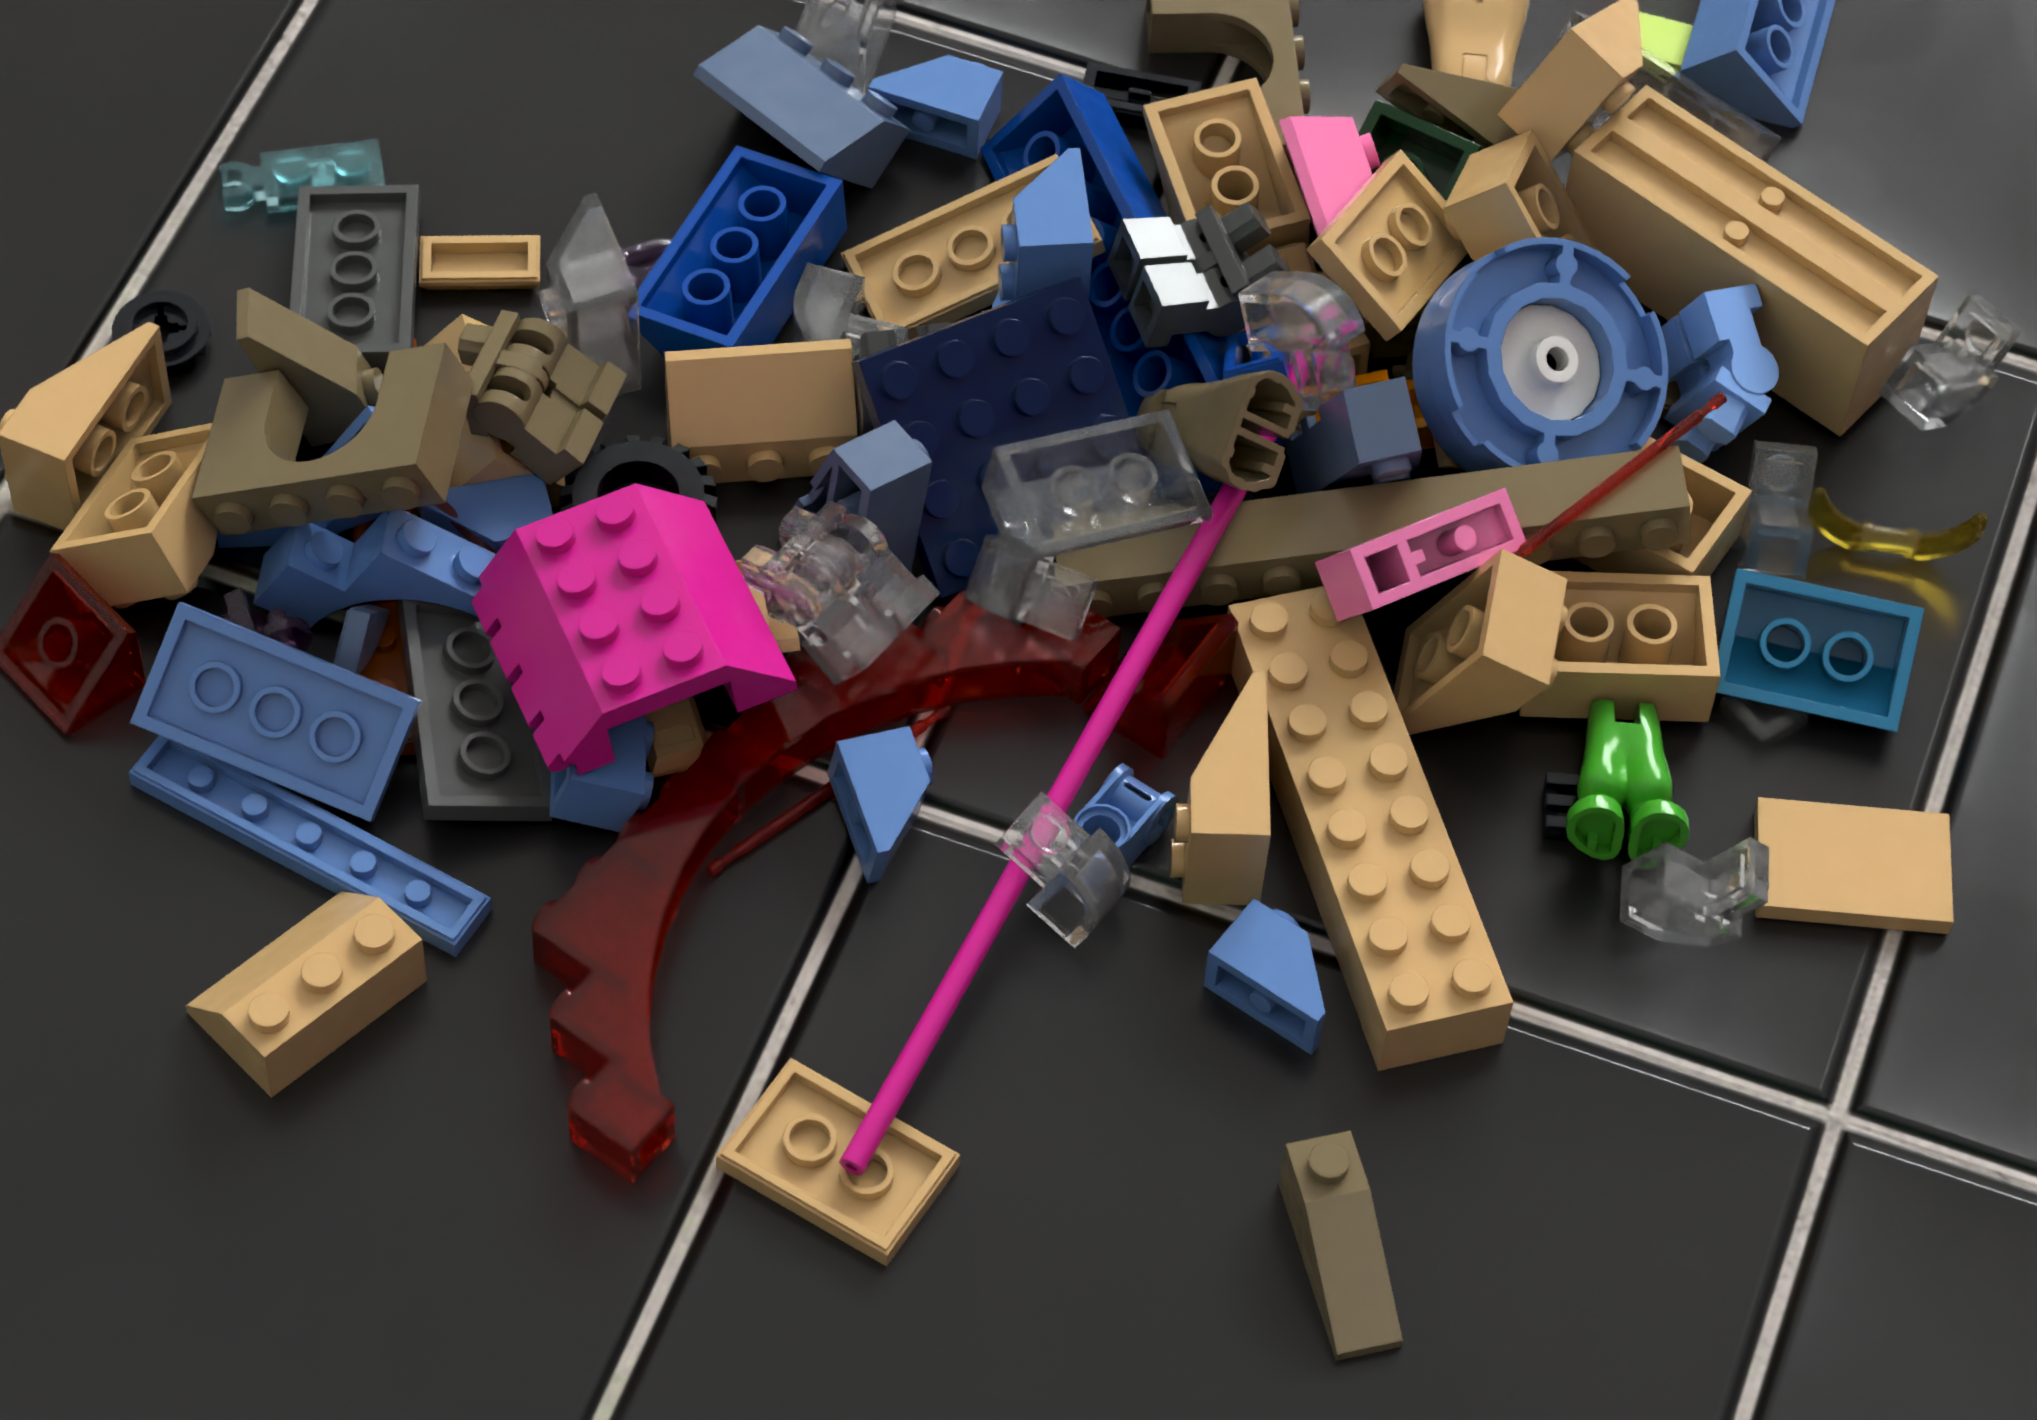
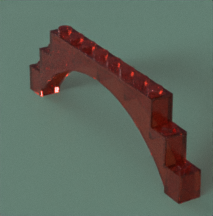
M1061 589L1044 607L1041 605L1033 607L1023 619L1020 628L962 590L945 608L938 606L933 609L925 619L921 629L863 591L846 609L839 607L834 610L826 620L821 634L806 649L800 647L801 651H794L786 661L797 682L798 690L744 710L726 731L719 729L714 732L703 746L700 757L685 772L678 771L674 773L664 784L659 799L643 815L640 813L633 815L622 827L617 842L601 858L595 856L588 860L579 871L574 885L559 901L551 900L547 902L537 913L532 923L534 963L569 987L558 996L549 1013L552 1051L588 1075L575 1087L567 1103L570 1140L633 1184L676 1138L675 1105L660 1095L650 1046V1021L654 985L665 942L683 899L708 858L747 812L784 780L825 753L835 749L837 741L859 737L869 731L913 715L963 703L1010 697L1067 696L1080 705L1117 665L1121 628Z

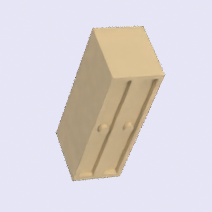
M1645 85L1573 151L1566 191L1600 252L1615 261L1631 276L1624 282L1638 301L1668 321V319L1670 320L1672 317L1679 315L1682 309L1703 292L1756 283L1763 307L1752 314L1761 345L1773 354L1779 368L1778 381L1771 391L1841 437L1910 368L1939 276L1648 85Z

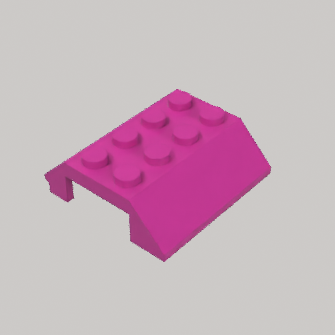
M635 483L517 528L480 574L479 580L482 587L471 600L486 635L493 637L490 644L506 679L514 683L511 687L512 692L528 726L536 730L532 735L548 769L552 772L562 771L572 763L578 775L614 762L615 757L607 729L722 684L737 713L798 690L797 682L707 505L702 500Z

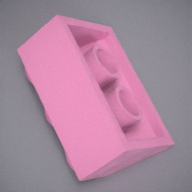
M1289 116L1279 120L1288 156L1309 212L1316 238L1372 176L1371 170L1381 166L1370 132L1359 136L1353 117ZM1332 280L1340 308H1347L1354 317L1360 311Z

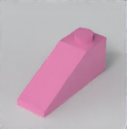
M1504 487L1315 562L1336 619L1339 622L1375 610L1480 567L1501 549L1514 553L1529 546L1507 490Z

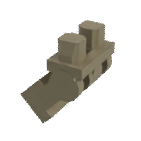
M501 310L494 326L467 323L459 337L458 353L461 364L473 366L470 372H467L474 381L466 414L471 434L489 437L491 434L506 440L513 446L510 454L549 485L554 484L584 465L604 422L601 419L608 415L627 374L610 361H606L599 366L567 343L568 340L565 334L556 325L544 319L525 318L521 320L519 313Z

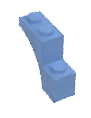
M404 510L383 512L355 543L313 523L303 524L297 527H289L264 554L253 604L308 629L322 618L339 609L378 600L400 599L430 602L449 606L477 616L471 600L482 587L479 580L480 574L496 554Z

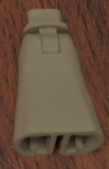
M1273 370L1247 373L1214 382L1190 383L1170 389H1160L1155 394L1146 396L1143 399L1133 429L1138 442H1142L1148 449L1159 453L1171 463L1193 469L1234 488L1256 493L1276 485L1286 457L1284 454L1285 447L1259 435L1288 439L1290 434L1295 432L1304 401L1297 392L1295 384L1282 373Z

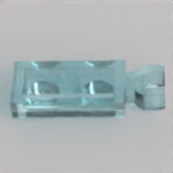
M378 139L259 153L261 166L250 167L243 162L237 161L227 162L219 166L222 187L239 185L236 188L222 189L224 207L227 211H242L251 207L256 201L266 200L268 213L297 210L299 186L385 185Z

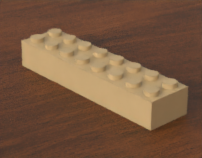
M1324 586L1228 605L1222 649L1239 695L1253 671L1266 672L1269 777L1378 1071L1503 1043L1513 1000L1363 615L1360 614L1338 622Z

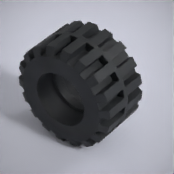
M626 435V442L616 444L613 438L601 442L600 451L595 453L590 450L584 465L566 475L565 486L560 488V512L636 483L704 501L718 527L716 484L713 476H707V465L700 457L690 459L689 449L679 443L672 448L666 446V438L652 436L651 441H639V435Z

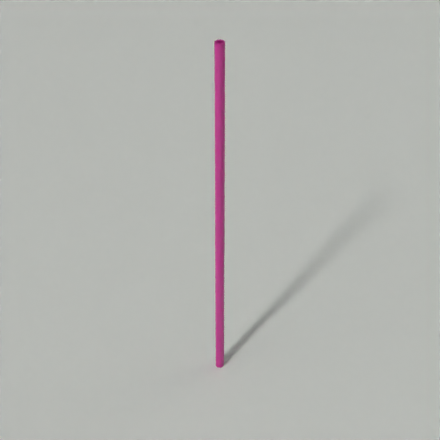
M1324 306L1289 366V380L1295 384L1296 390L1300 395L1303 394L1344 321L1343 313L1335 307ZM1259 435V436H1261V437H1263V438H1265V439H1268V440H1270V441H1272V442H1274V443L1276 442V440H1277V438H1278V437H1270V436H1262V435ZM1222 484L840 1158V1165L850 1173L863 1175L1247 491Z

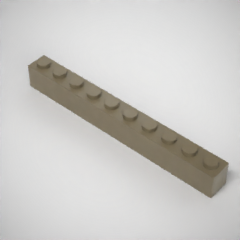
M1677 445L1242 501L1183 607L1206 604L1222 606L1237 600L1271 597L1324 586L1315 562L1504 487L1507 490L1529 546L1513 554L1536 565H1541L1547 561L1576 557L1600 558L1610 553L1647 548L1663 550L1673 545L1690 543V503L1680 448ZM1211 505L1053 525L1058 586L1065 622L1080 620L1096 622L1111 616L1143 612L1150 613ZM1479 567L1472 569L1468 572H1465L1463 574H1472Z

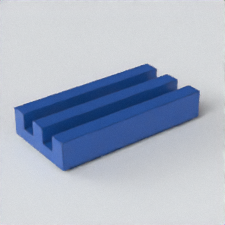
M1279 321L1237 332L1226 337L1223 379L1267 370L1282 373L1289 379L1291 340L1286 323ZM1267 339H1271L1270 357H1267V345L1265 341ZM1251 344V362L1243 363L1244 353L1242 346Z

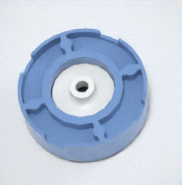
M1556 237L1529 238L1508 244L1466 265L1449 277L1434 293L1421 316L1415 334L1412 358L1413 382L1421 413L1428 428L1445 453L1464 471L1474 472L1630 452L1631 450L1641 449L1647 442L1658 423L1666 400L1669 371L1667 348L1655 311L1645 313L1636 296L1624 282L1631 276L1611 258L1585 244Z

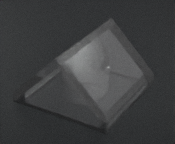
M807 0L795 31L814 45L809 53L823 63L825 58H829L854 74L855 79L851 85L865 95L896 18L897 0Z

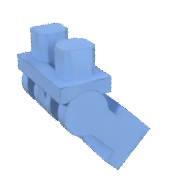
M1756 283L1703 292L1682 309L1679 315L1672 317L1661 326L1668 355V382L1677 381L1681 393L1680 399L1671 405L1665 417V420L1677 427L1668 446L1679 445L1680 453L1699 463L1707 460L1711 451L1715 452L1721 446L1727 445L1736 438L1737 434L1762 417L1772 401L1765 394L1776 385L1779 377V368L1773 354L1761 345L1752 314L1763 307Z

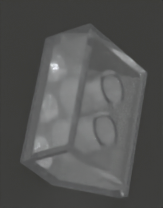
M594 192L584 195L547 260V289L540 290L539 296L547 321L556 325L565 334L568 340L567 343L599 366L606 361H610L627 374L617 395L619 396L642 389L639 298L637 287L599 197Z
M1169 409L994 447L981 486L1002 540L1034 560L1210 521L1213 516V511Z

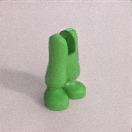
M1613 699L1592 700L1587 719L1584 758L1577 784L1579 800L1569 808L1566 816L1567 838L1578 850L1592 858L1600 860L1613 859L1619 853L1624 837L1623 808L1630 819L1628 831V855L1630 859L1637 863H1651L1670 857L1683 849L1689 840V818L1685 810L1672 802V779L1664 754L1656 705L1649 702H1638L1635 709L1634 722L1625 723L1615 722Z

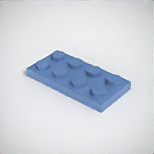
M178 602L130 723L372 822L376 818L423 701L189 604Z

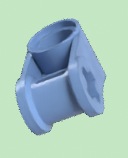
M1124 763L1118 765L1105 779L1099 791L1077 813L1073 820L1068 853V869L1071 876L1080 884L1090 888L1112 886L1120 880L1141 853L1160 838L1174 816L1175 804L1179 803V797L1169 791L1160 794L1134 778V769Z

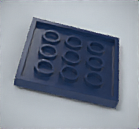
M1072 277L851 362L874 429L896 420L912 439H916L923 444L930 459L933 461L916 548L934 598L947 597L1054 554L1053 525L1161 511L1081 277Z

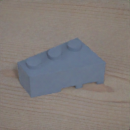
M1405 376L1342 390L1318 408L1321 419L1319 422H1316L1315 415L1307 416L1300 421L1302 431L1296 428L1295 432L1290 434L1288 439L1283 438L1296 494L1419 478L1422 448Z

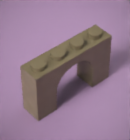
M1145 0V20L1149 53H1221L1242 60L1261 76L1264 84L1260 87L1292 168L1279 120L1289 116H1304V114H1309L1310 111L1309 80L1299 79L1298 70L1304 69L1303 35L1294 36L1293 27H1298L1299 0Z
M446 343L390 351L375 408L362 430L351 441L329 455L311 461L295 462L309 407L280 370L225 378L192 500L222 536L243 535L254 531L288 526L297 527L314 522L355 518L361 515L394 510H410L415 507L445 503L474 381Z

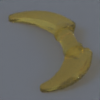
M1815 488L1808 503V514L1812 525L1827 540L1853 552L1856 550L1868 552V549L1901 554L1903 558L1912 559V561L1940 559L1964 551L1983 536L1987 524V515L1977 513L1971 519L1955 527L1919 534L1918 529L1908 528L1907 530L1875 526L1872 525V522L1863 520L1860 524L1840 512L1831 503L1824 488Z

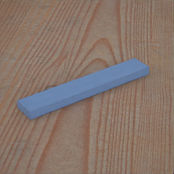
M160 735L128 772L132 786L335 894L344 891L379 897L422 940L454 957H457L492 911L491 897L265 778Z

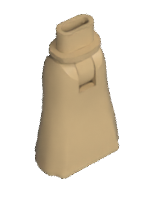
M1423 0L1432 70L1511 87L1513 69L1527 19L1530 0Z

